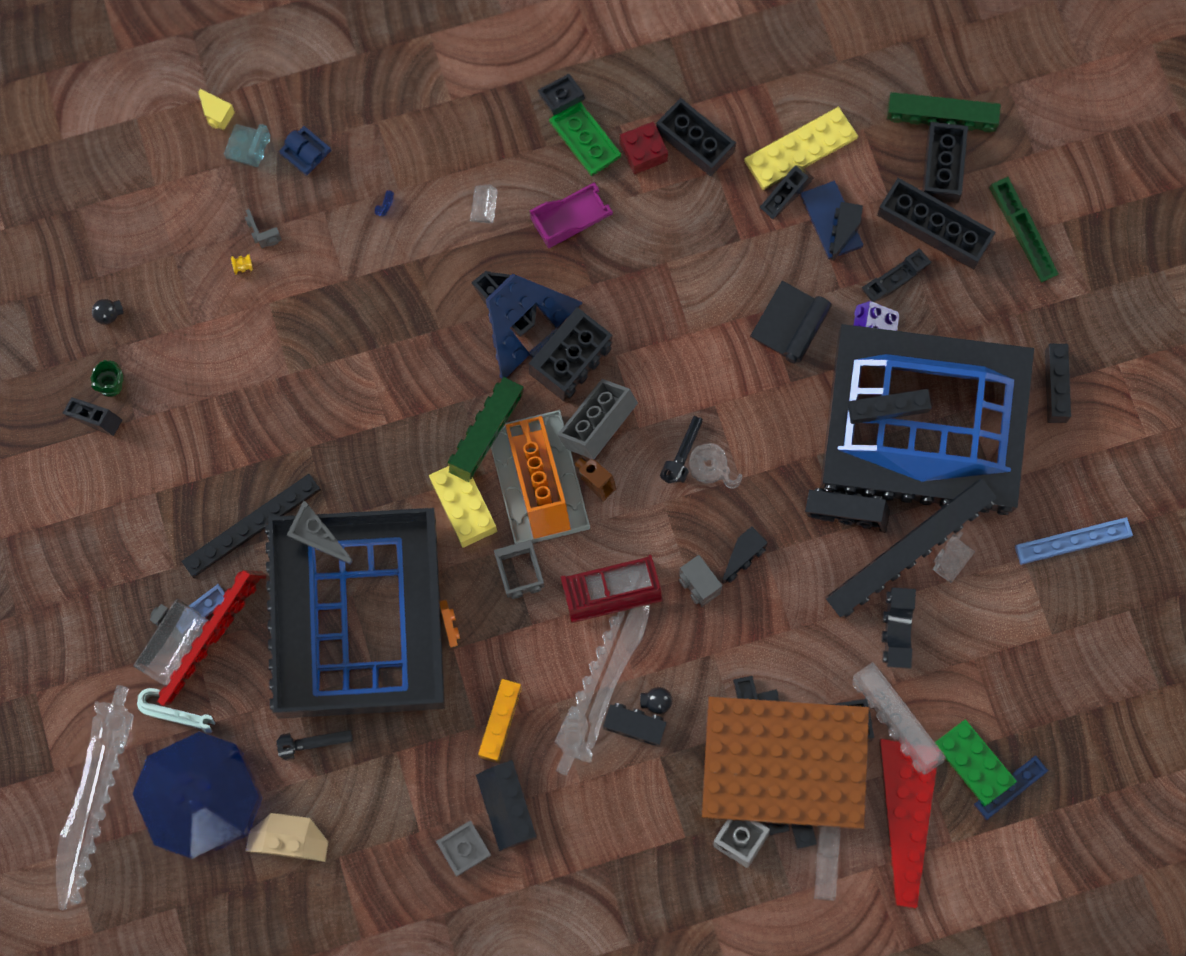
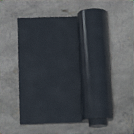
M782 280L750 337L783 355L790 363H800L831 309L832 304L821 296L813 298Z

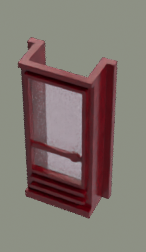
M652 555L575 575L560 576L572 623L663 601Z

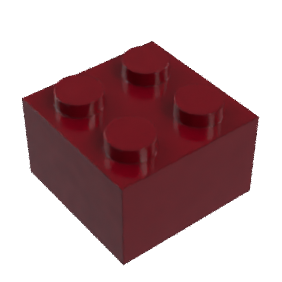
M654 121L620 134V146L634 175L668 162V151Z

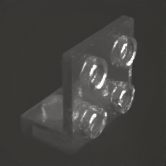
M962 531L958 535L953 534L945 545L946 550L942 548L933 561L935 563L933 570L950 583L953 582L975 553V551L960 541L964 534Z

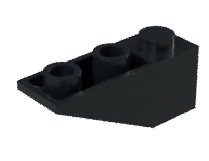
M841 202L840 207L835 209L834 219H837V225H833L832 236L835 239L834 243H830L829 253L832 254V261L837 258L859 230L863 205Z
M753 526L737 538L722 579L723 585L727 581L729 583L734 581L741 569L745 571L752 564V559L756 556L758 558L767 551L765 549L767 541Z

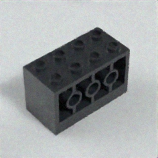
M577 307L530 361L529 374L562 401H565L567 397L570 399L576 392V386L579 383L582 385L586 381L588 372L591 369L594 371L598 367L600 358L602 356L606 357L612 349L613 335Z

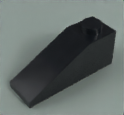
M795 165L762 203L760 208L769 217L775 219L805 190L814 177L802 166Z
M71 397L63 411L64 415L112 436L115 435L122 422V419L109 409Z

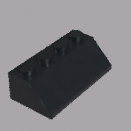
M513 760L495 765L476 774L499 852L536 840L537 836Z

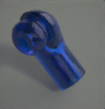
M390 190L385 192L382 206L377 205L375 207L376 215L383 217L387 214L393 202L394 192Z

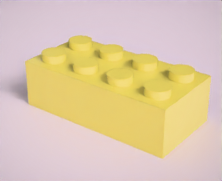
M449 466L429 475L430 481L462 548L497 532L496 525L473 477L470 482H467L449 473Z

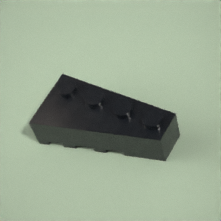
M821 488L809 490L805 509L807 516L810 518L830 522L838 519V522L844 525L851 526L853 523H857L862 528L869 530L872 526L880 528L879 532L884 533L887 531L890 509L883 497L872 496V498H869L859 493L846 495L842 491H834L832 493Z

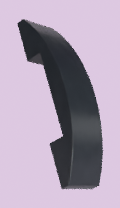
M919 248L907 256L903 262L878 279H873L861 289L872 302H877L914 278L931 264V261Z

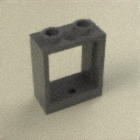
M531 540L494 550L507 598L517 599L522 597L523 593H537L542 590L541 588L545 587ZM530 553L538 582L510 590L502 560Z

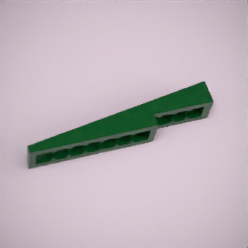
M1009 177L992 183L988 188L1040 282L1042 283L1059 275L1027 208L1023 207Z

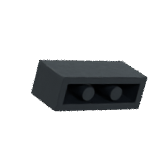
M615 703V705L610 704L603 730L660 747L667 722L663 721L664 718L661 716L653 715L650 717L645 715V712L642 710L634 709L631 711L626 709L625 705Z

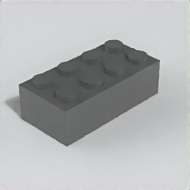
M601 379L558 433V437L566 449L594 460L638 402L629 388Z

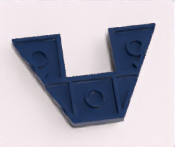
M512 273L486 299L487 308L489 309V321L493 329L492 338L496 348V360L499 363V377L501 379L508 377L530 355L510 327L534 304L538 306L551 325L558 328L582 304V301Z

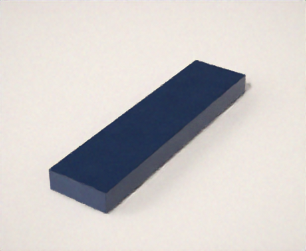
M1035 755L1011 774L1017 781L1016 784L986 807L980 800L973 805L988 820L1046 774L1048 770Z

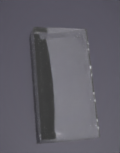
M177 598L133 667L167 686L171 681V674L176 669H179L182 664L180 663L181 659L186 653L190 652L192 642L203 632L202 628L208 620Z

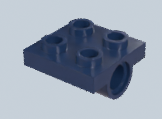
M305 126L299 131H292L285 139V145L279 150L280 155L305 176L331 152V148Z

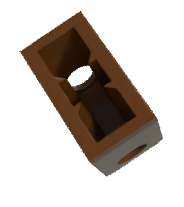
M583 457L577 460L575 466L579 469L578 472L581 480L603 502L617 490L613 475L597 461L590 459L587 462Z

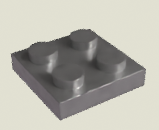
M471 820L436 841L456 877L491 856Z

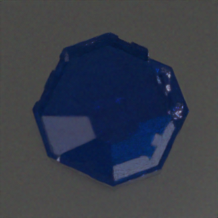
M200 731L148 755L132 793L154 846L191 859L211 849L220 850L230 843L248 836L262 801L261 793L255 784L241 748L234 743Z

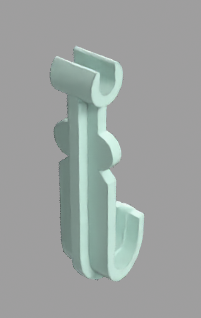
M148 688L141 691L138 695L137 705L143 714L200 728L205 733L212 732L211 727L206 725L207 723L215 724L210 715L200 716L146 702L151 696L160 697L159 693L161 690Z

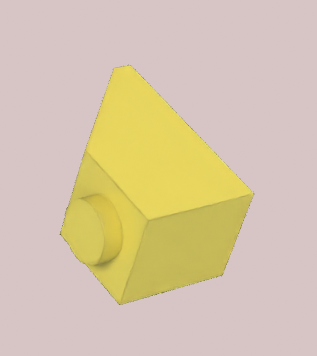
M200 89L199 95L208 124L215 129L220 128L224 130L235 113L232 105Z

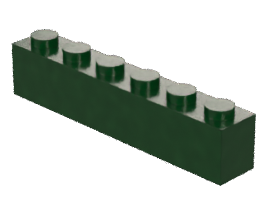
M890 92L886 120H891L894 123L909 122L913 125L928 124L929 126L931 122L968 126L969 131L977 129L984 132H996L999 125L1001 104Z
M503 377L500 383L497 382L495 384L493 395L487 397L483 411L479 410L475 417L476 422L467 429L466 438L460 440L456 454L450 456L447 463L449 464V473L470 482L522 398L524 386Z

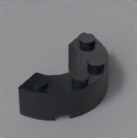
M891 588L890 592H886V603L888 605L887 611H883L882 622L886 623L885 631H882L881 642L885 643L882 662L886 663L887 667L911 669V626L915 610L916 589Z

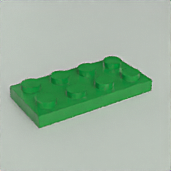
M581 102L549 119L550 124L591 177L621 158L619 150Z
M966 719L934 742L936 748L939 749L941 754L985 807L1017 782Z

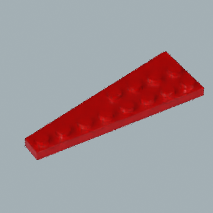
M243 570L237 574L234 579L235 584L225 592L223 596L225 599L216 606L213 611V617L204 624L202 634L192 642V649L181 659V666L171 674V681L160 691L158 703L163 706L171 705L186 684L184 682L185 678L188 679L197 670L195 665L207 657V649L213 643L217 644L235 619L233 617L234 613L237 614L244 608V600L256 592V584L261 578L265 580L267 577L262 571Z
M881 739V761L894 876L895 902L897 906L917 909L939 749L919 745L914 747L912 744V750H910L907 746L908 743Z

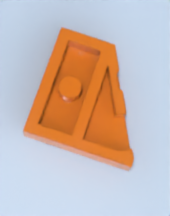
M447 600L440 601L450 647L458 646L457 639H460L457 627H453L452 621L456 620L453 609L449 610Z

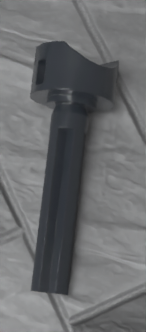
M693 416L674 461L665 462L660 478L666 483L685 482L689 470L684 464L703 422L701 417Z
M351 730L296 740L291 738V733H285L280 735L276 744L278 756L287 761L295 759L294 754L296 751L353 742ZM290 745L291 748L283 749V746Z

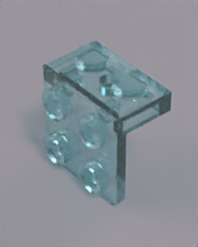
M259 124L256 130L235 125L224 152L225 158L258 167L263 159L265 147L270 140L267 126Z

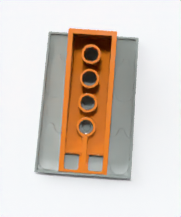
M560 410L506 423L491 446L515 544L527 540L536 543L590 529L571 451L565 448L558 437V433L564 427Z

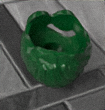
M111 360L99 362L92 370V388L107 397L116 396L122 391L124 376L120 366Z

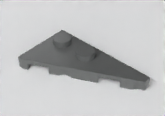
M303 501L287 536L351 564L352 559L307 502Z

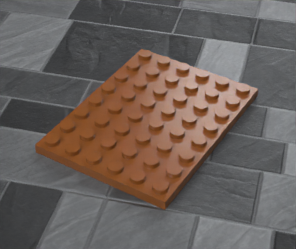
M709 697L702 818L864 829L869 707Z

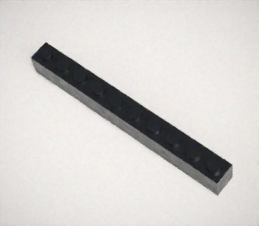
M982 478L978 479L827 595L825 599L840 618L843 615L845 618L855 611L853 608L856 605L860 604L862 606L870 600L869 596L873 592L877 594L886 587L884 585L889 580L895 581L901 576L900 572L903 569L909 570L917 563L916 559L920 556L926 557L932 552L931 548L936 544L940 546L948 540L946 536L952 532L956 534L964 527L963 523L967 520L971 522L979 516L978 512L983 508L987 510L993 506L997 496Z

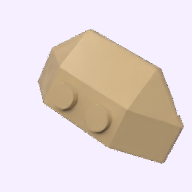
M270 813L249 831L246 852L325 862L328 841L311 818Z

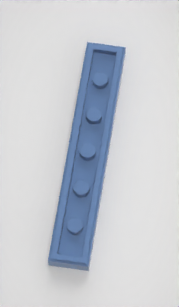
M1126 517L1015 545L1020 565L1130 538L1133 534Z

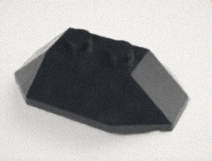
M485 271L472 281L471 284L486 304V299L510 275ZM536 304L510 327L517 336H523L535 326Z

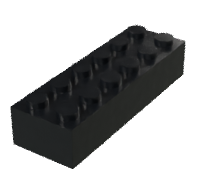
M897 178L877 213L878 217L975 270L996 233L994 230L900 178Z

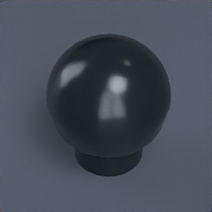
M101 299L92 307L94 320L102 325L111 324L116 320L117 316L124 314L120 300L112 302L108 299Z
M663 687L652 688L648 693L640 694L641 709H649L652 713L663 714L672 706V696Z

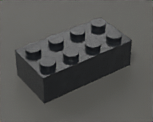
M681 97L656 122V128L660 136L710 177L735 152L736 142Z
M935 122L930 124L927 136L922 191L939 201L959 203L961 198L968 126Z

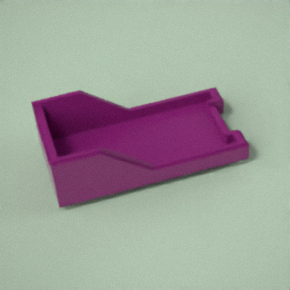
M595 182L564 199L545 202L530 210V219L548 249L613 215L608 204L604 205L598 196L599 188Z

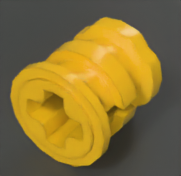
M250 254L246 257L238 256L239 258L237 259L231 257L235 275H237L238 271H242V273L248 269L253 271Z

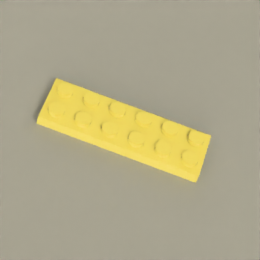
M837 107L744 159V162L761 188L765 190L782 181L795 165L805 168L858 138V135L840 108Z

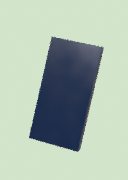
M835 181L800 194L828 260L832 259L829 249L830 243H834L835 239L832 236L833 225H837V219H834L835 209L840 207L841 202H844ZM858 231L838 256L863 247L864 244Z

